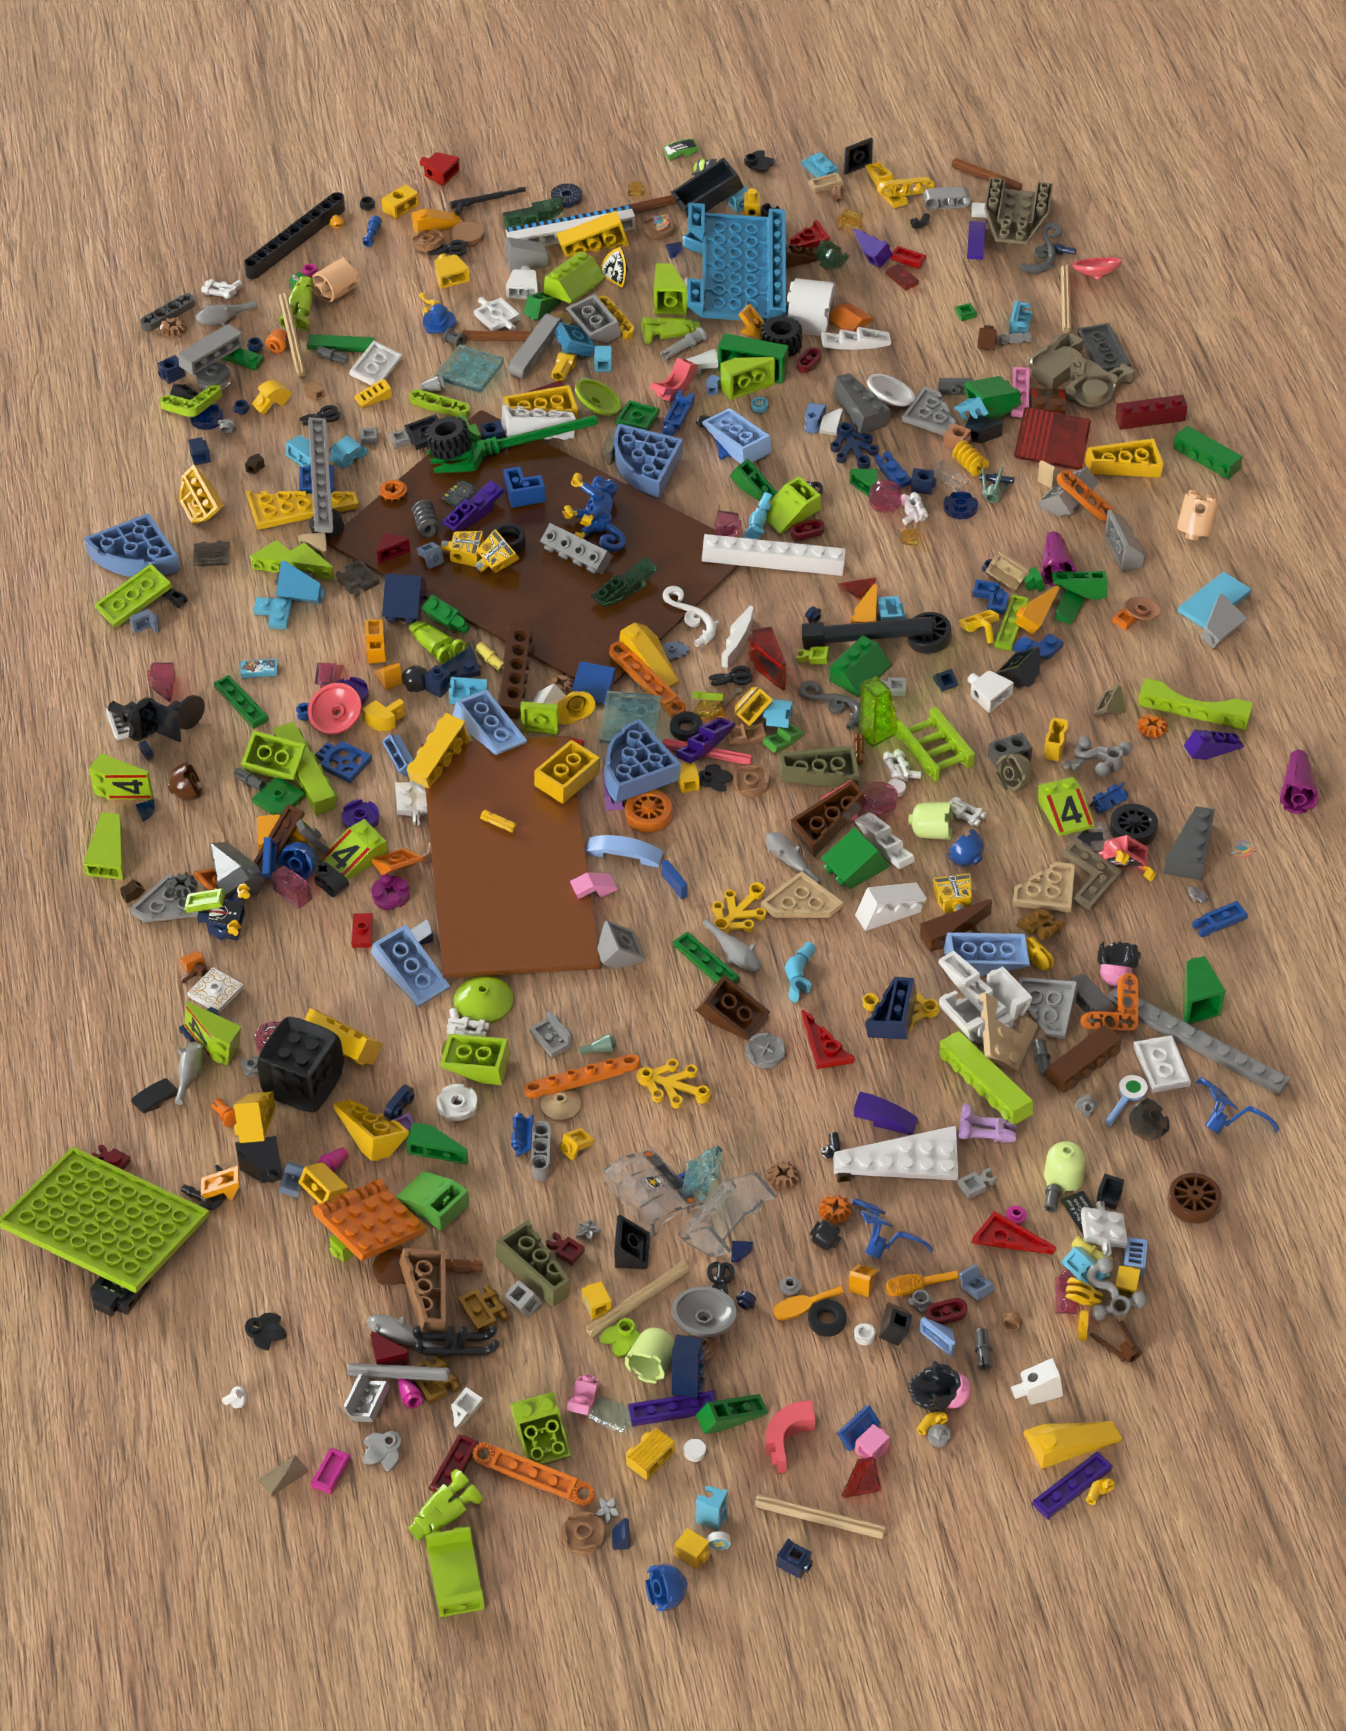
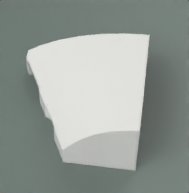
M711 349L686 359L698 365L695 374H701V369L718 368L716 349Z

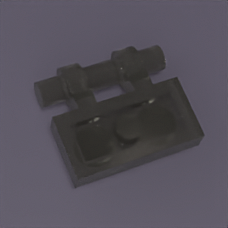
M217 540V542L207 543V541L194 543V567L229 565L230 542Z
M360 559L345 566V573L342 574L338 571L335 574L338 582L344 585L346 590L355 597L360 595L359 588L367 591L380 584L379 578Z

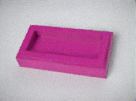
M330 1448L311 1482V1487L332 1494L351 1460L350 1454Z

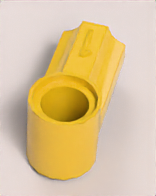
M559 352L551 378L555 381H564L570 370H574L577 356Z

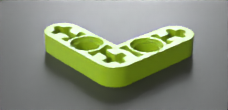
M211 385L192 400L165 395L159 399L163 410L194 417L216 402L223 394L219 385Z

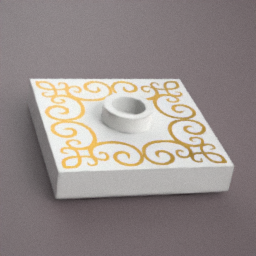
M212 967L188 992V997L207 1008L212 1007L220 1014L244 989L242 983Z

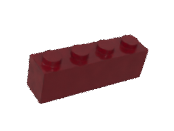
M1183 395L1117 403L1115 419L1120 430L1186 421L1188 405Z

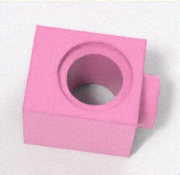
M874 1424L871 1425L856 1440L855 1453L872 1465L889 1449L890 1437L888 1433Z

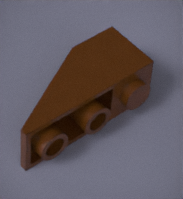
M786 243V268L819 260L814 249Z

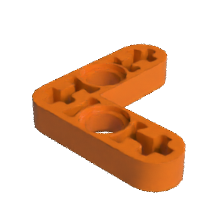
M1132 973L1122 974L1118 978V1012H1086L1080 1020L1083 1028L1097 1030L1104 1024L1106 1025L1105 1018L1111 1016L1114 1023L1108 1028L1112 1031L1134 1030L1138 1026L1137 977ZM1128 979L1131 981V985L1125 984L1124 980ZM1127 990H1128V991H1132V993H1126V994H1124V991H1127ZM1125 997H1130L1132 1000L1130 1008L1124 1005ZM1087 1018L1099 1019V1022L1090 1023L1087 1022ZM1126 1019L1132 1022L1130 1025L1126 1023L1119 1024L1120 1020Z

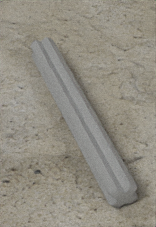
M351 1363L347 1367L348 1375L358 1377V1374H364L365 1377L448 1381L450 1378V1369L439 1367Z

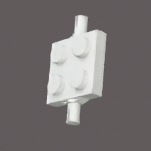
M484 297L478 299L482 306L474 310V316L491 331H497L503 327H507L510 331L516 329V326L512 323L520 319V314L501 297L494 301H487Z
M411 780L410 782H395L397 815L410 816L413 820L412 824L416 826L417 820V826L421 824L420 817L428 815L425 787Z
M1098 1201L1096 1202L1097 1209L1082 1208L1081 1219L1084 1241L1101 1246L1103 1255L1106 1256L1107 1254V1256H1110L1112 1254L1111 1247L1126 1248L1128 1243L1123 1213L1106 1211L1105 1203Z

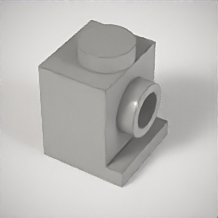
M519 1280L504 1295L527 1318L543 1303L533 1291Z

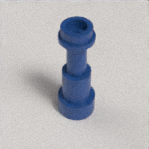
M370 217L367 229L368 234L363 238L364 246L371 247L373 245V236L376 235L377 230L382 224L380 217Z

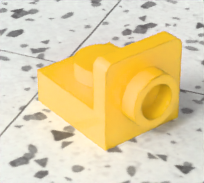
M578 1128L564 1133L559 1150L572 1161L576 1159L579 1150L593 1146L595 1139L582 1128Z

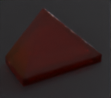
M876 577L838 583V587L861 601L872 585L875 584Z
M873 1457L857 1460L842 1493L844 1498L882 1491L876 1460Z

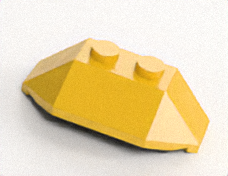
M195 465L181 476L182 484L179 502L192 524L209 520L224 507L213 484Z

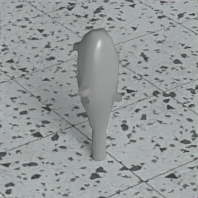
M253 301L241 305L219 304L214 306L206 303V307L196 315V321L203 325L221 324L225 326L226 321L244 310L256 308L257 303Z
M777 832L766 834L768 853L772 851L781 861L800 872H804L820 884L821 880L809 869L799 852L800 846H794L783 834Z
M708 918L704 920L703 925L716 936L723 951L728 956V964L733 962L738 967L749 972H757L760 969L761 964L755 954V944L749 946L740 939L720 930Z
M191 1042L184 1049L179 1048L177 1050L181 1056L178 1067L180 1082L175 1103L178 1105L183 1104L186 1090L197 1078L198 1074H204L202 1069L203 1045L199 1042Z
M375 1314L369 1316L367 1320V1325L373 1332L394 1343L414 1346V1343L418 1340L413 1336V1327L408 1322H405L404 1316H401L398 1320L389 1315ZM422 1341L424 1347H443L431 1341Z

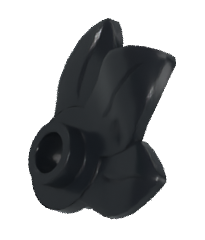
M764 150L747 154L744 159L746 166L758 171H768L769 167L775 163V159L765 156Z
M710 764L705 767V770L698 773L699 784L703 787H711L716 791H727L725 783L733 780V775L727 770H721L718 764Z
M264 1313L259 1318L248 1319L245 1323L246 1334L253 1338L254 1344L258 1348L263 1350L270 1349L271 1341L282 1340L287 1337L285 1329L278 1324L281 1316L278 1314Z

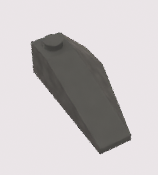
M228 842L211 843V856L215 863L214 872L217 874L216 883L219 889L223 888L225 891V897L234 895L237 892V888L243 883L250 888L248 891L250 896L258 895L265 876L257 864Z

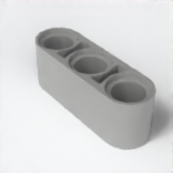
M962 186L930 188L923 192L925 207L929 210L965 208L971 202L968 189Z
M538 1121L532 1128L531 1172L534 1180L540 1182L549 1178L551 1167V1126L546 1121Z

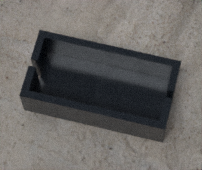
M722 158L671 191V194L677 206L688 218L689 203L705 204V212L744 188L736 171L725 158Z

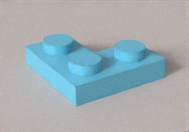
M256 597L253 609L254 615L270 616L268 625L271 629H287L292 599Z

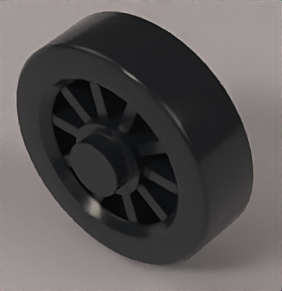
M924 612L913 617H932V620H936L937 631H933V635L907 637L908 644L913 650L919 653L932 654L943 650L949 645L952 639V630L947 617L937 612Z
M1125 804L1115 809L1111 815L1109 830L1113 838L1128 835L1141 844L1148 845L1157 835L1158 818L1146 806Z

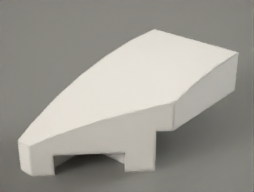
M842 408L823 416L819 429L820 433L837 435V429L843 415Z
M465 1387L455 1402L451 1404L454 1417L453 1423L456 1429L464 1425L484 1402L482 1397Z

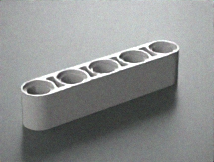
M548 313L545 314L508 366V373L525 379L556 337L554 331L558 328L557 325L560 322L563 323V319Z

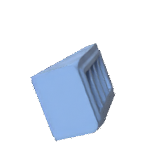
M1127 1237L1128 1243L1125 1248L1123 1266L1139 1269V1276L1144 1277L1148 1240ZM1130 1244L1141 1245L1142 1247L1131 1246ZM1130 1249H1131V1250L1142 1251V1253H1141V1252L1130 1251ZM1129 1261L1141 1262V1264L1131 1263Z

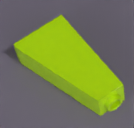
M101 812L83 862L86 876L123 880V833L120 814Z

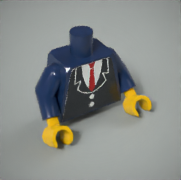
M243 883L237 888V892L234 895L224 899L222 907L210 909L209 912L199 911L198 923H207L208 933L220 941L225 939L238 941L245 916L243 898H249L250 893L248 891L250 888Z

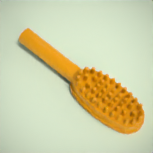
M956 1270L922 1277L919 1274L896 1276V1278L889 1279L886 1283L885 1291L891 1296L910 1295L916 1290H923L925 1285L959 1279V1275Z
M838 1286L811 1297L800 1295L785 1299L774 1306V1317L781 1321L799 1317L809 1311L811 1306L817 1301L831 1299L844 1294L843 1288Z

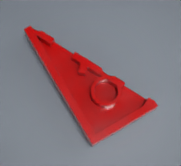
M815 220L811 227H805L801 232L790 238L788 244L812 248L830 243V237L819 221Z
M801 1010L802 1022L816 1069L854 1063V1056L852 1054L849 1055L842 1048L843 1045L835 1040L829 1031L823 1026L820 1027L810 1013Z
M996 1211L990 1215L972 1238V1243L976 1245L1050 1255L1056 1252L1055 1245Z

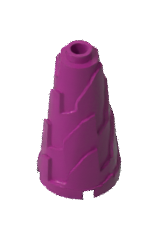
M1056 531L1046 535L1041 567L1043 582L1046 586L1048 584L1051 587L1058 586L1053 584L1052 572L1077 571L1061 533Z
M1298 749L1292 751L1289 763L1286 766L1283 787L1280 791V804H1283L1284 809L1288 812L1303 814L1307 813V809L1311 808L1313 810L1318 803V790L1308 754Z

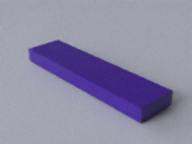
M714 1390L699 1392L698 1399L680 1395L628 1404L631 1425L633 1427L694 1417L708 1402L716 1401Z
M1097 1451L1034 1499L1032 1505L1048 1520L1091 1487L1093 1482L1100 1480L1108 1474L1113 1466Z

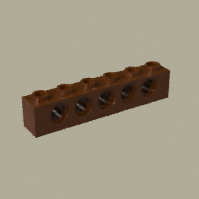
M509 620L498 704L510 719L518 720L521 713V701L526 696L527 688L523 686L527 684L528 674L525 673V670L529 669L530 659H527V656L531 654L532 645L528 644L532 642L533 631H530L531 624Z

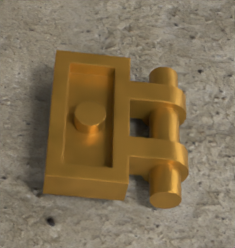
M1039 907L1020 918L1016 926L1031 936L1038 934L1039 939L1043 940L1049 939L1054 933L1062 931L1066 923L1064 920L1054 922L1055 917L1047 910Z
M486 1285L483 1288L485 1292L483 1294H480L475 1289L458 1297L460 1306L477 1333L489 1329L492 1325H497L495 1318L497 1316L501 1317L503 1322L510 1319L506 1305L500 1302L499 1294L490 1285ZM486 1303H492L494 1307L489 1309Z
M441 1356L433 1358L435 1362L433 1365L427 1359L414 1365L418 1367L448 1369L450 1367L448 1362ZM451 1371L448 1381L412 1379L429 1405L448 1396L447 1387H451L454 1392H458L461 1389L456 1374H452Z

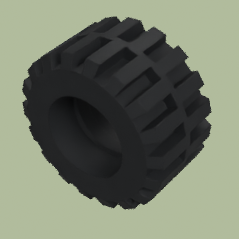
M771 317L762 324L761 340L787 345L788 357L790 355L793 356L802 347V326L799 324V321L794 320L792 317Z
M448 416L440 418L426 429L425 436L428 446L435 458L438 457V459L444 460L454 459L455 457L462 456L471 447L472 440L467 423L460 417Z

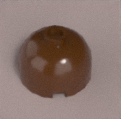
M188 762L175 767L169 777L168 789L170 793H174L177 798L186 801L200 798L202 796V787L198 789L197 783L200 782V779L191 764L188 765Z

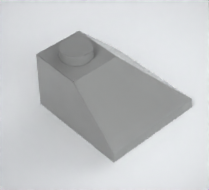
M608 920L604 922L597 948L600 960L604 965L618 969L645 960L633 930Z

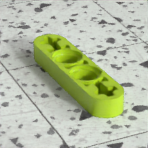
M419 389L412 390L409 394L410 403L414 406L449 416H456V418L464 414L466 418L470 416V406L465 402Z

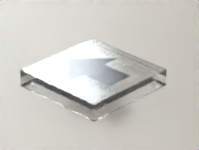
M1105 821L1094 822V828L1069 834L1070 843L1075 839L1098 855L1101 850H1104L1105 841L1110 840Z

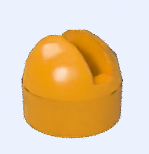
M334 215L330 220V226L340 229L344 225V220L338 215Z

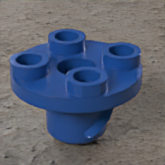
M442 304L433 305L430 311L423 317V326L429 334L445 333L448 328L452 329L456 323L454 314L448 311L447 307Z

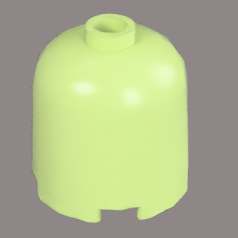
M951 802L919 803L915 806L913 814H909V826H912L914 834L920 838L951 840L953 828H949L950 820H953V805Z
M1069 1141L1054 1144L1047 1154L1043 1172L1047 1186L1050 1184L1058 1185L1062 1194L1065 1191L1074 1190L1075 1192L1081 1188L1085 1180L1086 1170L1084 1151L1077 1144Z
M652 1327L644 1330L625 1357V1365L628 1371L633 1370L639 1375L637 1377L639 1380L647 1383H657L659 1379H663L672 1363L674 1338L660 1328Z

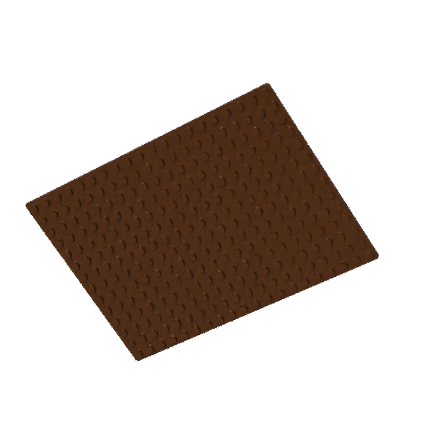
M480 410L468 420V424H476L478 430L481 431L480 424L499 421L500 419ZM539 439L503 448L498 454L487 455L483 457L481 464L475 471L434 473V468L445 463L431 464V459L434 456L426 455L398 479L407 487L405 498H400L399 501L395 499L392 502L390 499L385 501L379 495L345 524L341 533L327 540L328 546L383 576L385 574L422 576L426 580L425 599L428 600L431 595L436 596L457 609L467 622L506 642L509 620L531 624L530 631H533L532 642L528 644L532 645L531 657L564 675H570V678L574 680L580 661L616 668L613 685L627 673L609 655L611 644L614 642L619 643L620 631L634 622L647 626L660 641L687 613V611L676 608L664 601L663 592L667 587L677 586L681 588L684 592V598L679 603L696 607L739 566L702 562L704 534L727 535ZM465 460L448 461L446 463L451 465ZM520 467L524 478L541 475L545 485L546 502L512 508L504 486L503 469ZM575 473H580L583 477L582 482H587L592 485L595 476H601L606 480L611 479L618 486L613 498L611 523L625 535L626 544L621 551L609 552L613 557L604 574L599 572L593 574L587 570L586 566L582 565V567H579L572 563V559L568 558L565 560L558 556V552L554 551L551 553L545 550V545L540 542L550 523L574 535L576 531L580 533L585 525L580 524L582 518L574 516L571 519H566L562 511H566L564 509L566 505H570L573 511L585 509L591 497L581 490L580 486H572L571 480ZM490 480L501 486L504 493L493 503L494 508L473 525L456 532L483 531L484 542L497 526L504 523L517 524L525 532V547L517 554L520 559L497 573L490 566L481 573L477 567L452 562L450 560V552L442 551L444 563L428 568L425 558L418 555L417 548L431 542L441 548L442 540L452 541L454 531L443 525L442 521L455 507L439 499L457 482L476 490L477 492L472 497ZM462 486L457 492L461 493L467 490L465 496L468 498L473 490H468V488L466 489V487L463 488L464 486ZM455 493L446 502L450 499L454 501L457 498L455 496L458 494ZM463 497L462 500L459 499L458 502L453 503L452 501L450 504L457 507V504L459 502H462L467 498ZM420 500L431 501L435 509L439 527L432 537H422L418 533L411 509ZM607 530L590 533L583 539L601 548L599 544L601 536L611 533ZM383 533L409 538L410 552L381 564L377 562L376 548ZM514 536L502 537L506 542H514L518 539ZM617 538L615 539L613 544L619 543ZM672 594L669 596L673 601L678 602L677 595ZM621 649L614 650L618 654L623 652Z

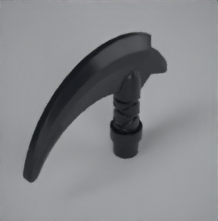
M215 1165L217 1172L223 1171L219 1165ZM184 1184L181 1188V1192L187 1196L200 1200L201 1204L199 1206L207 1210L211 1209L213 1211L226 1198V1195L222 1193L204 1199L201 1196V1192L192 1186Z

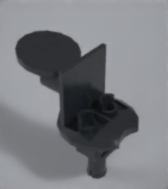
M190 695L182 700V702L174 701L168 706L157 703L154 699L147 697L141 699L137 704L131 701L124 706L112 701L108 705V711L119 715L122 725L130 728L128 737L133 741L139 742L154 732L181 742V729L188 730L197 725L205 710L204 700L197 695Z

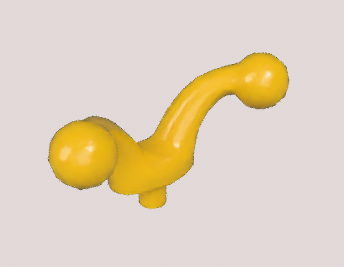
M423 292L419 295L425 303L432 304L429 308L423 309L424 314L429 312L433 305L440 303L439 300L426 299V294Z

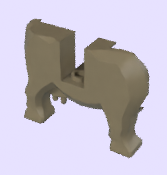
M1073 333L1058 335L1052 342L1030 357L1028 364L1032 369V376L1039 384L1045 385L1049 389H1056L1068 379L1073 380L1072 383L1066 386V400L1076 401L1083 407H1097L1108 403L1115 389L1121 383H1132L1135 378L1136 370L1124 363L1120 367L1107 372L1095 362L1082 358L1083 354L1080 351L1083 350L1084 340Z

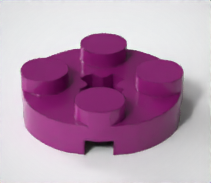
M389 874L381 875L380 879L371 888L374 904L384 910H393V907L404 906L410 898L408 881L397 876H390ZM388 891H394V892H395V893H390V895L387 894Z

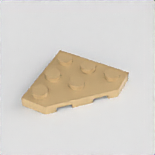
M1055 862L1050 865L1049 869L1044 872L1040 871L1030 877L1026 883H1020L1015 886L1012 907L1038 909L1040 907L1050 911L1071 913L1075 864Z
M801 871L761 902V908H764L775 918H830L843 908V902Z

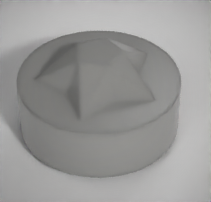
M937 1424L929 1429L928 1441L931 1445L944 1447L949 1443L950 1431L946 1426Z

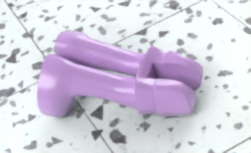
M963 1104L958 1136L960 1139L989 1138L994 1139L995 1143H1011L1016 1141L1017 1134L1015 1131L1017 1130V1124L1012 1125L1008 1120L1001 1117L977 1116L973 1113L970 1104ZM978 1127H988V1128H993L994 1130H992V1129H983V1128H978Z

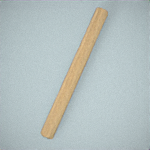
M1068 265L1061 266L1063 333L1071 332L1070 267Z
M283 293L279 295L296 375L297 377H304L306 375L289 298L288 294Z
M681 1261L586 1326V1332L590 1337L596 1336L690 1271L689 1264L686 1261Z
M757 1495L755 1500L756 1508L883 1539L886 1527L883 1525L764 1495Z

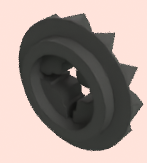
M178 872L177 876L171 875L170 880H167L166 890L174 898H186L188 894L194 893L197 889V881L193 875L189 876L187 872L183 875Z

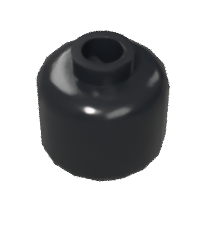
M826 1219L821 1222L817 1221L809 1234L812 1236L811 1242L825 1251L830 1250L831 1247L836 1248L842 1239L839 1236L840 1228Z

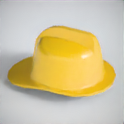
M574 691L558 701L559 723L568 725L589 716L595 708L593 696L587 692Z

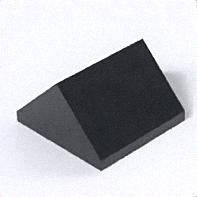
M622 1215L617 1216L614 1248L615 1268L646 1269L648 1268L650 1232Z

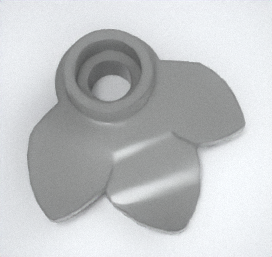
M388 1431L384 1434L378 1432L370 1434L364 1440L365 1445L369 1447L364 1454L365 1465H371L381 1462L383 1468L389 1472L399 1460L398 1450L401 1447L402 1439L395 1431ZM393 1438V1442L391 1444H387V1441Z

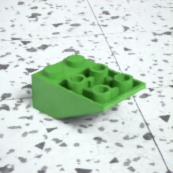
M426 1171L419 1174L396 1196L403 1205L441 1232L470 1205L467 1189L452 1179Z

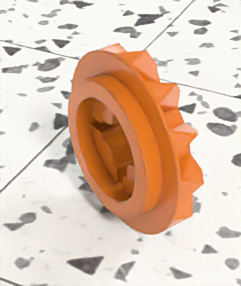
M389 480L380 486V496L385 501L389 499L392 502L395 499L399 501L400 498H405L407 487L399 480Z
M1149 714L1148 716L1143 715L1138 720L1137 727L1144 736L1157 738L1166 733L1167 722L1164 721V717L1159 718L1158 714L1156 716Z
M830 1194L828 1198L823 1197L822 1202L819 1203V1214L823 1220L826 1219L833 1224H840L851 1216L852 1205L848 1202L847 1198H842L840 1194L838 1196ZM838 1204V1209L833 1213L832 1208Z

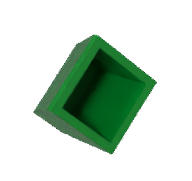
M1000 376L964 383L967 399L980 397L988 411L987 415H980L981 417L997 420L1022 405L1020 391L1012 387L1008 380L1005 381Z
M855 827L821 858L825 863L823 868L830 875L834 873L836 875L835 880L842 887L846 885L849 889L856 887L889 867L880 852Z
M1205 956L1188 960L1182 985L1183 1021L1191 1025L1221 1016L1226 990Z

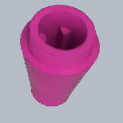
M341 1147L322 1155L318 1163L323 1162L334 1172L349 1157V1154L345 1148Z
M399 1379L397 1384L403 1404L410 1409L420 1406L423 1402L422 1392L410 1379Z

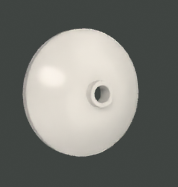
M872 374L867 380L870 391L885 405L904 407L911 405L915 399L913 391L906 384L891 376Z

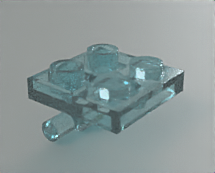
M718 1145L705 1150L702 1155L691 1159L687 1163L682 1192L687 1196L699 1190L698 1199L701 1201L706 1200L712 1181L717 1179L719 1175L723 1149Z

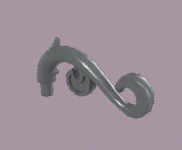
M1050 222L1043 227L1042 234L1046 245L1036 247L1034 255L1037 259H1045V253H1047V260L1041 264L1030 263L1028 265L1021 263L1020 270L1028 271L1031 274H1039L1056 267L1053 265L1056 256L1055 248L1047 235V231L1054 230L1055 233L1051 234L1050 237L1056 239L1063 233L1061 225Z
M805 681L800 685L799 693L803 698L829 701L828 709L834 714L842 713L845 710V705L849 706L853 713H850V722L846 725L848 730H852L862 722L864 717L863 701L858 703L848 696L839 694H819L820 685L816 681ZM814 689L816 692L815 694H809L806 690Z

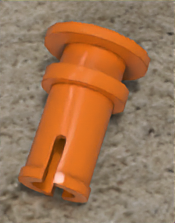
M221 1098L215 1099L214 1102L218 1106L212 1103L211 1108L220 1115L223 1125L233 1127L237 1124L235 1110L232 1107H228Z

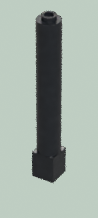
M932 617L824 626L823 622L802 624V642L804 649H810L811 647H825V644L857 641L863 635L871 640L933 635V631H937L936 620H932Z

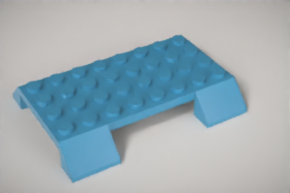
M689 203L688 230L703 242L702 279H687V307L701 318L740 321L742 319L738 314L749 304L754 307L764 322L771 317L781 316L786 313V210L769 208L768 217L705 213V204Z

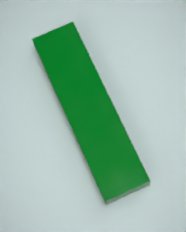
M309 334L307 349L317 350L319 346L331 350L336 349L337 351L365 352L371 343L375 341V338Z
M230 675L213 683L214 688L253 729L269 721L267 714Z
M688 931L673 941V946L715 983L723 975H726L734 983L740 981L738 974Z

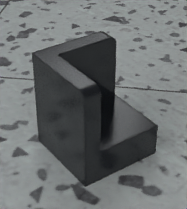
M1104 1173L1098 1188L1096 1202L1101 1201L1102 1203L1103 1201L1105 1207L1116 1210L1122 1196L1124 1180Z

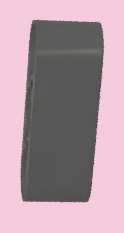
M1081 973L1068 980L1078 983L1075 1002L1085 1013L1091 1011L1115 1012L1113 1003L1085 974ZM1092 1019L1095 1023L1099 1022V1019Z

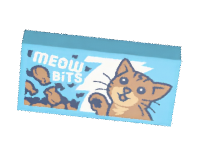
M277 658L240 661L241 678L278 676Z

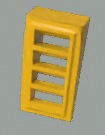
M382 379L355 395L354 399L361 408L392 398V392L386 380Z

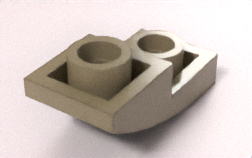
M615 428L608 429L609 436H606V441H604L605 448H602V456L606 458L607 465H611L615 458Z

